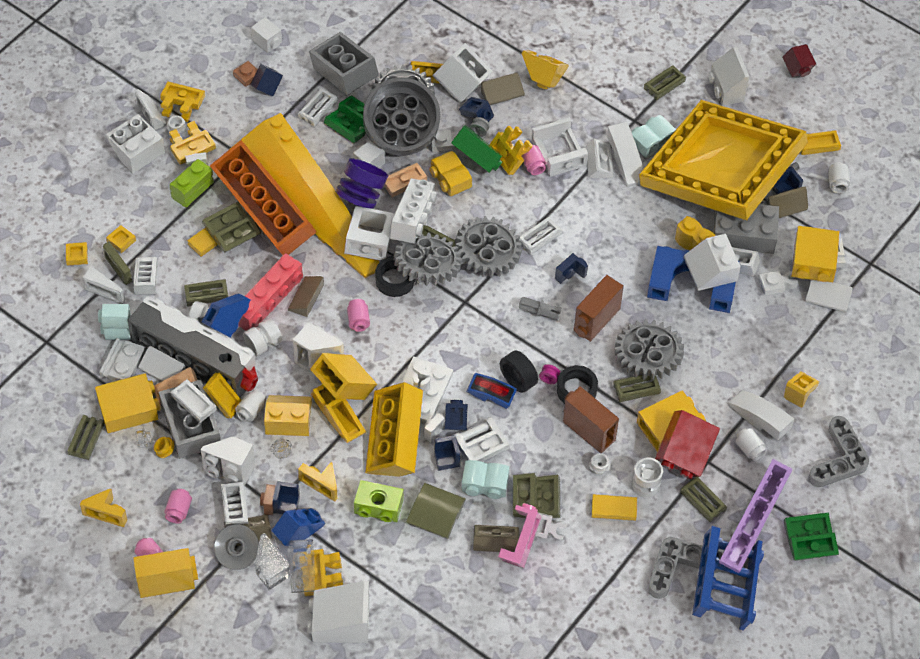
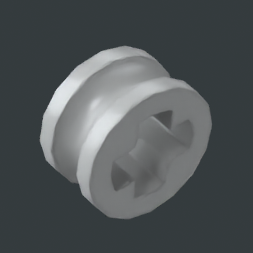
M481 117L474 118L470 125V129L480 137L485 136L490 127L489 122Z

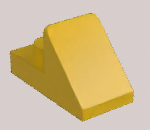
M800 371L787 382L784 398L802 408L809 394L817 388L820 381Z
M332 462L329 463L322 473L314 466L309 467L302 463L298 468L299 480L335 502L338 498Z
M107 489L88 497L80 503L82 515L121 527H125L127 522L125 509L117 504H112V489Z

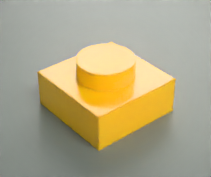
M120 225L106 237V241L110 242L122 254L136 241V236Z
M87 242L66 244L67 266L88 264Z

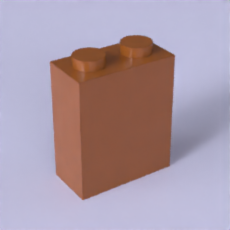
M606 275L576 307L574 331L579 337L591 342L621 309L624 285Z
M581 386L575 391H570L565 397L563 422L599 453H603L616 441L619 418Z

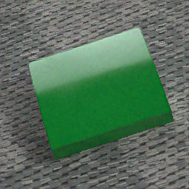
M351 95L339 103L337 110L325 117L324 124L351 142L356 143L366 135L363 125L365 104Z
M829 512L784 519L785 530L794 561L839 555L835 532H832Z

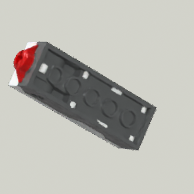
M147 296L128 319L132 343L146 347V351L149 346H152L183 363L185 369L191 367L195 372L196 378L206 384L215 372L220 373L240 398L245 391H252L257 385L258 376L255 353L250 348L236 344L229 337H223L213 328L201 325L196 319L188 318L178 309L166 306L161 300Z

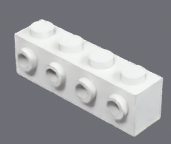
M410 179L392 220L390 239L415 244L417 236L421 237L423 225H426L428 214H431L432 205L436 202L437 192L434 191L435 183L428 182L427 180Z

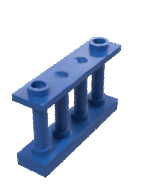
M711 526L703 539L692 615L701 618L706 611L712 609L741 618L739 629L744 631L749 624L754 622L756 617L754 603L759 565L764 557V551L762 550L763 541L758 540L753 545L748 555V569L742 567L741 571L737 573L719 563V557H716L717 551L719 549L725 550L729 542L723 541L719 537L721 528ZM719 569L745 577V589L716 580L714 570ZM716 589L742 597V609L714 601L711 597V591Z

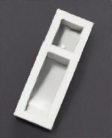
M624 122L608 126L607 138L614 151V160L626 186L630 187L640 184L639 174L643 170V165L628 123Z
M742 390L728 402V406L757 430L762 431L764 429L777 441L793 426V417L773 403L753 393Z

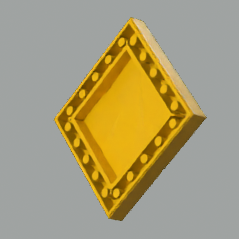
M700 100L639 174L640 184L643 187L748 220L808 143L807 132Z

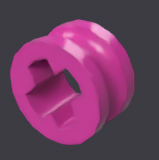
M546 364L543 365L539 378L547 384H556L561 372L557 367Z

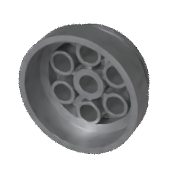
M402 77L386 80L377 85L366 99L363 111L365 132L368 138L386 153L397 156L418 153L425 149L437 134L441 115L439 103L433 92L417 80ZM393 102L396 106L388 108L385 104ZM412 102L416 107L408 108L406 104ZM382 118L386 123L379 125L376 123V120ZM404 119L406 123L399 125L396 123V120ZM423 119L426 121V124L419 125L416 123V120ZM388 135L395 136L396 140L391 142L388 141L386 137ZM412 135L416 138V140L410 142L406 139V137Z

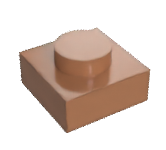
M247 61L233 70V76L247 87L251 84L258 69Z
M266 484L265 493H261L260 506L264 507V515L274 514L273 496L275 485Z

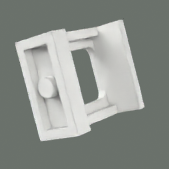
M570 118L557 120L546 125H539L532 129V143L539 147L546 161L545 166L549 177L587 166L588 152L586 148H580L571 130ZM563 136L571 152L550 158L542 141Z
M355 206L346 237L344 253L380 261L385 259L390 241L391 224L395 213ZM359 225L383 229V231L381 233H376L361 230L358 227Z

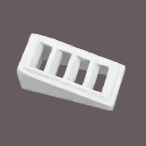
M732 247L737 260L743 259L742 262H739L741 267L739 273L755 276L760 263L759 253L757 251Z
M157 257L136 258L133 286L135 295L156 294ZM140 269H151V271H140Z
M90 267L83 277L85 289L123 304L125 301L123 289L95 268Z
M243 482L221 484L226 526L248 524ZM240 494L238 497L227 498L228 495ZM241 501V503L228 505V502ZM242 508V510L231 512L228 509ZM243 515V518L230 519L229 516Z

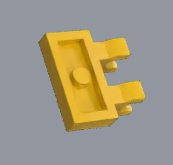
M167 81L160 95L161 101H163L161 108H164L162 116L170 117L173 105L177 104L181 105V117L185 122H188L192 109L198 110L205 98V91Z
M195 121L187 123L189 128L187 131L190 137L182 140L177 129L169 132L172 144L170 149L180 165L186 163L185 156L208 153L216 149V144L207 130L201 132Z
M507 126L504 132H498L490 143L494 149L503 155L500 158L503 161L501 166L508 175L515 174L524 162L522 155L529 152L533 147L528 140L524 144L521 140H518L515 146H513L511 141L517 139L522 134L521 129L517 126L514 129L511 126Z
M323 549L301 552L305 596L314 595V590L343 585L341 572L326 575L325 568H342L339 552L324 555Z

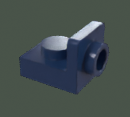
M470 97L459 108L463 116L471 118L481 117L488 122L494 117L487 100Z
M572 253L556 267L555 280L561 284L566 279L572 278L575 272L582 278H585L588 271L586 261Z
M450 400V403H446L445 430L467 431L468 404H463V400Z

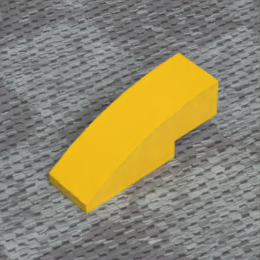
M323 384L312 390L311 396L346 443L366 433V430L346 399H335Z

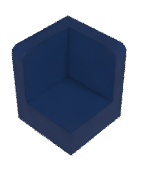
M260 64L251 82V86L270 96H274L283 75L268 66Z
M791 166L783 173L772 187V190L776 194L800 188L803 185V179Z
M456 435L434 439V455L438 471L460 467V450Z
M277 481L273 496L274 513L284 514L288 510H297L300 499L298 484Z

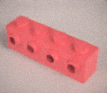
M286 253L245 295L251 301L247 312L243 314L239 321V327L245 331L252 327L256 328L303 278L302 263Z

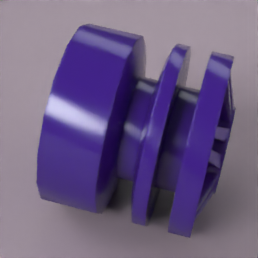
M350 158L344 170V173L349 178H341L339 182L341 185L337 186L335 192L354 205L374 209L377 204L375 199L380 197V194L375 189H383L389 175L375 165Z

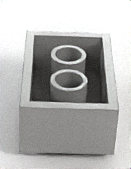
M341 32L309 50L313 69L346 95L379 76L375 57Z
M759 204L748 220L715 211L713 233L716 236L726 234L731 246L734 248L774 254L778 237L779 206Z
M201 380L191 382L206 396ZM174 387L160 391L159 397L178 457L181 459L201 453L203 446L221 441L213 413L199 423L171 396L170 392L176 388Z

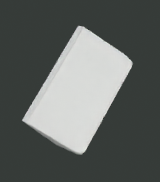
M139 89L135 90L136 102L149 125L154 130L166 126V122L153 100Z
M594 138L586 146L588 152V177L612 178L611 144Z
M811 280L805 302L847 312L853 288L834 282Z
M149 346L138 369L162 382L185 370V365Z

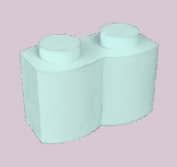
M659 115L651 117L645 125L634 128L632 135L638 151L647 158L655 154L676 129Z
M103 304L102 310L98 311L101 334L105 335L106 340H116L117 338L120 340H131L128 319L131 316L129 304Z
M467 460L462 478V492L469 496L484 494L491 499L506 497L510 467L498 463L487 464L481 461Z

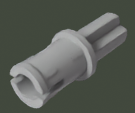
M522 297L519 302L520 309L536 313L537 316L543 315L556 320L559 319L562 309L561 307L546 304L543 300L540 302L526 297Z

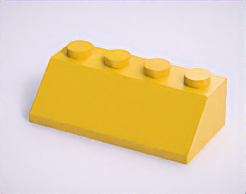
M403 382L374 391L365 473L397 477L415 473L423 390Z

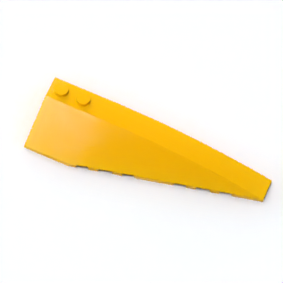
M279 113L268 118L241 139L315 228L317 231L315 234L318 236V239L328 244L338 256L341 255L346 260V263L364 278L375 274L376 267L380 262L379 260L344 253L352 216L284 116Z

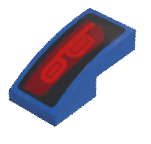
M474 373L466 392L484 402L489 399L507 409L513 400L517 388L498 379Z

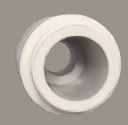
M841 162L832 164L828 168L830 188L834 193H844L850 186L848 166Z
M257 390L248 392L235 408L237 417L243 422H252L265 407V396Z
M744 428L736 435L735 443L749 459L752 458L753 461H757L766 454V444L752 428L748 430Z

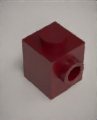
M807 44L792 47L782 57L792 77H805L817 65Z

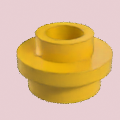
M160 437L154 444L156 455L160 458L170 456L174 451V440L169 437Z

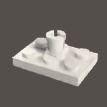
M413 356L401 383L405 382L423 390L420 422L425 424L428 419L434 418L453 376V369Z

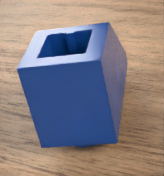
M238 293L213 302L202 323L231 338L232 334L238 329L239 321L243 314L247 312L251 299Z
M313 508L288 510L284 512L271 531L284 546L298 545L324 527L326 523L322 520L319 512Z

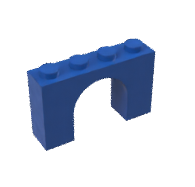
M657 246L647 298L668 301L673 279L678 274L689 271L684 259V255L689 250ZM736 282L712 287L710 310L730 313Z

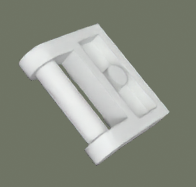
M491 417L485 419L484 423L461 434L459 432L453 434L456 435L459 449L466 460L483 462L508 450L510 446ZM487 430L490 431L489 433L481 437H478L468 443L465 442L466 440L475 437Z

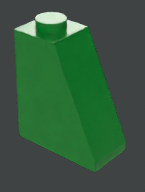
M466 125L462 127L451 142V144L489 173L492 169L496 171L503 162L500 160L503 155Z

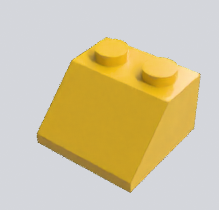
M268 395L264 417L265 435L309 436L312 397Z

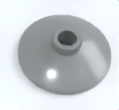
M235 524L227 526L218 534L215 540V555L218 561L228 569L241 570L247 568L258 556V538L250 528L244 525ZM238 543L242 545V550L239 552L235 549Z

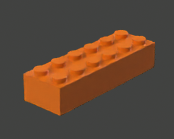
M242 140L210 165L282 255L285 253L291 254L317 232Z

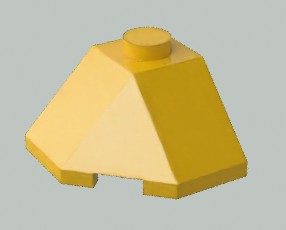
M523 50L522 56L530 77L533 81L537 82V86L547 90L548 87H555L569 67L568 64L546 55L536 56L537 53L534 51Z

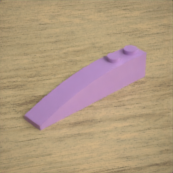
M772 459L719 561L720 564L737 573L741 571L793 470L792 468Z

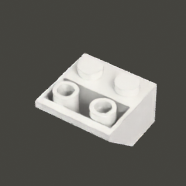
M465 43L433 74V77L461 104L493 71Z
M139 114L106 134V138L119 160L132 174L165 153L163 138Z
M309 322L293 339L295 363L311 373L313 372L310 368L322 353L344 354V344L340 338L331 336L320 326H314Z
M230 437L201 448L204 472L210 477L221 478L227 483L243 482L245 486L256 467L253 444L241 439Z

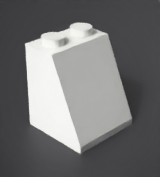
M369 581L314 590V598L309 599V613H313V618L308 620V634H312L313 642L368 643Z

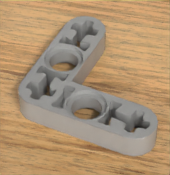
M843 416L833 417L828 429L842 456L812 467L809 481L815 487H824L866 471L869 465V457L849 421ZM851 441L855 447L851 449L846 448L843 442ZM855 459H857L858 462H863L862 465H860L859 463H854ZM840 465L845 469V472L837 473L833 467ZM816 473H818L819 475H824L823 479H821L819 476L815 477Z
M668 537L663 540L649 583V593L652 597L661 599L667 596L677 563L699 569L702 545L675 537ZM670 545H673L674 549L671 557L667 556L668 548ZM691 550L696 551L699 557L697 559H690L686 553ZM717 551V556H716V557H719V560H720L721 557H722V555H723V553L720 552V551ZM667 563L671 566V570L663 572L659 569V565ZM716 569L714 570V573H718L721 570ZM659 578L664 579L661 590H656Z

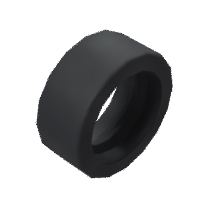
M389 256L382 259L376 267V286L380 292L387 296L400 297L413 289L415 279L409 281L410 276L408 275L407 279L401 283L393 284L385 281L383 274L391 269L398 268V266L394 265V256Z
M514 350L500 360V369L504 378L511 386L517 388L516 391L524 393L538 383V374L534 365L522 352Z
M579 365L569 366L558 376L557 394L564 404L565 397L569 393L565 389V383L574 378L586 381L590 385L588 393L596 398L598 380L591 369Z

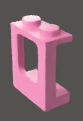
M523 503L522 506L516 505L515 510L520 515L526 516L515 552L501 548L498 556L502 561L522 568L525 567L542 518L536 507Z

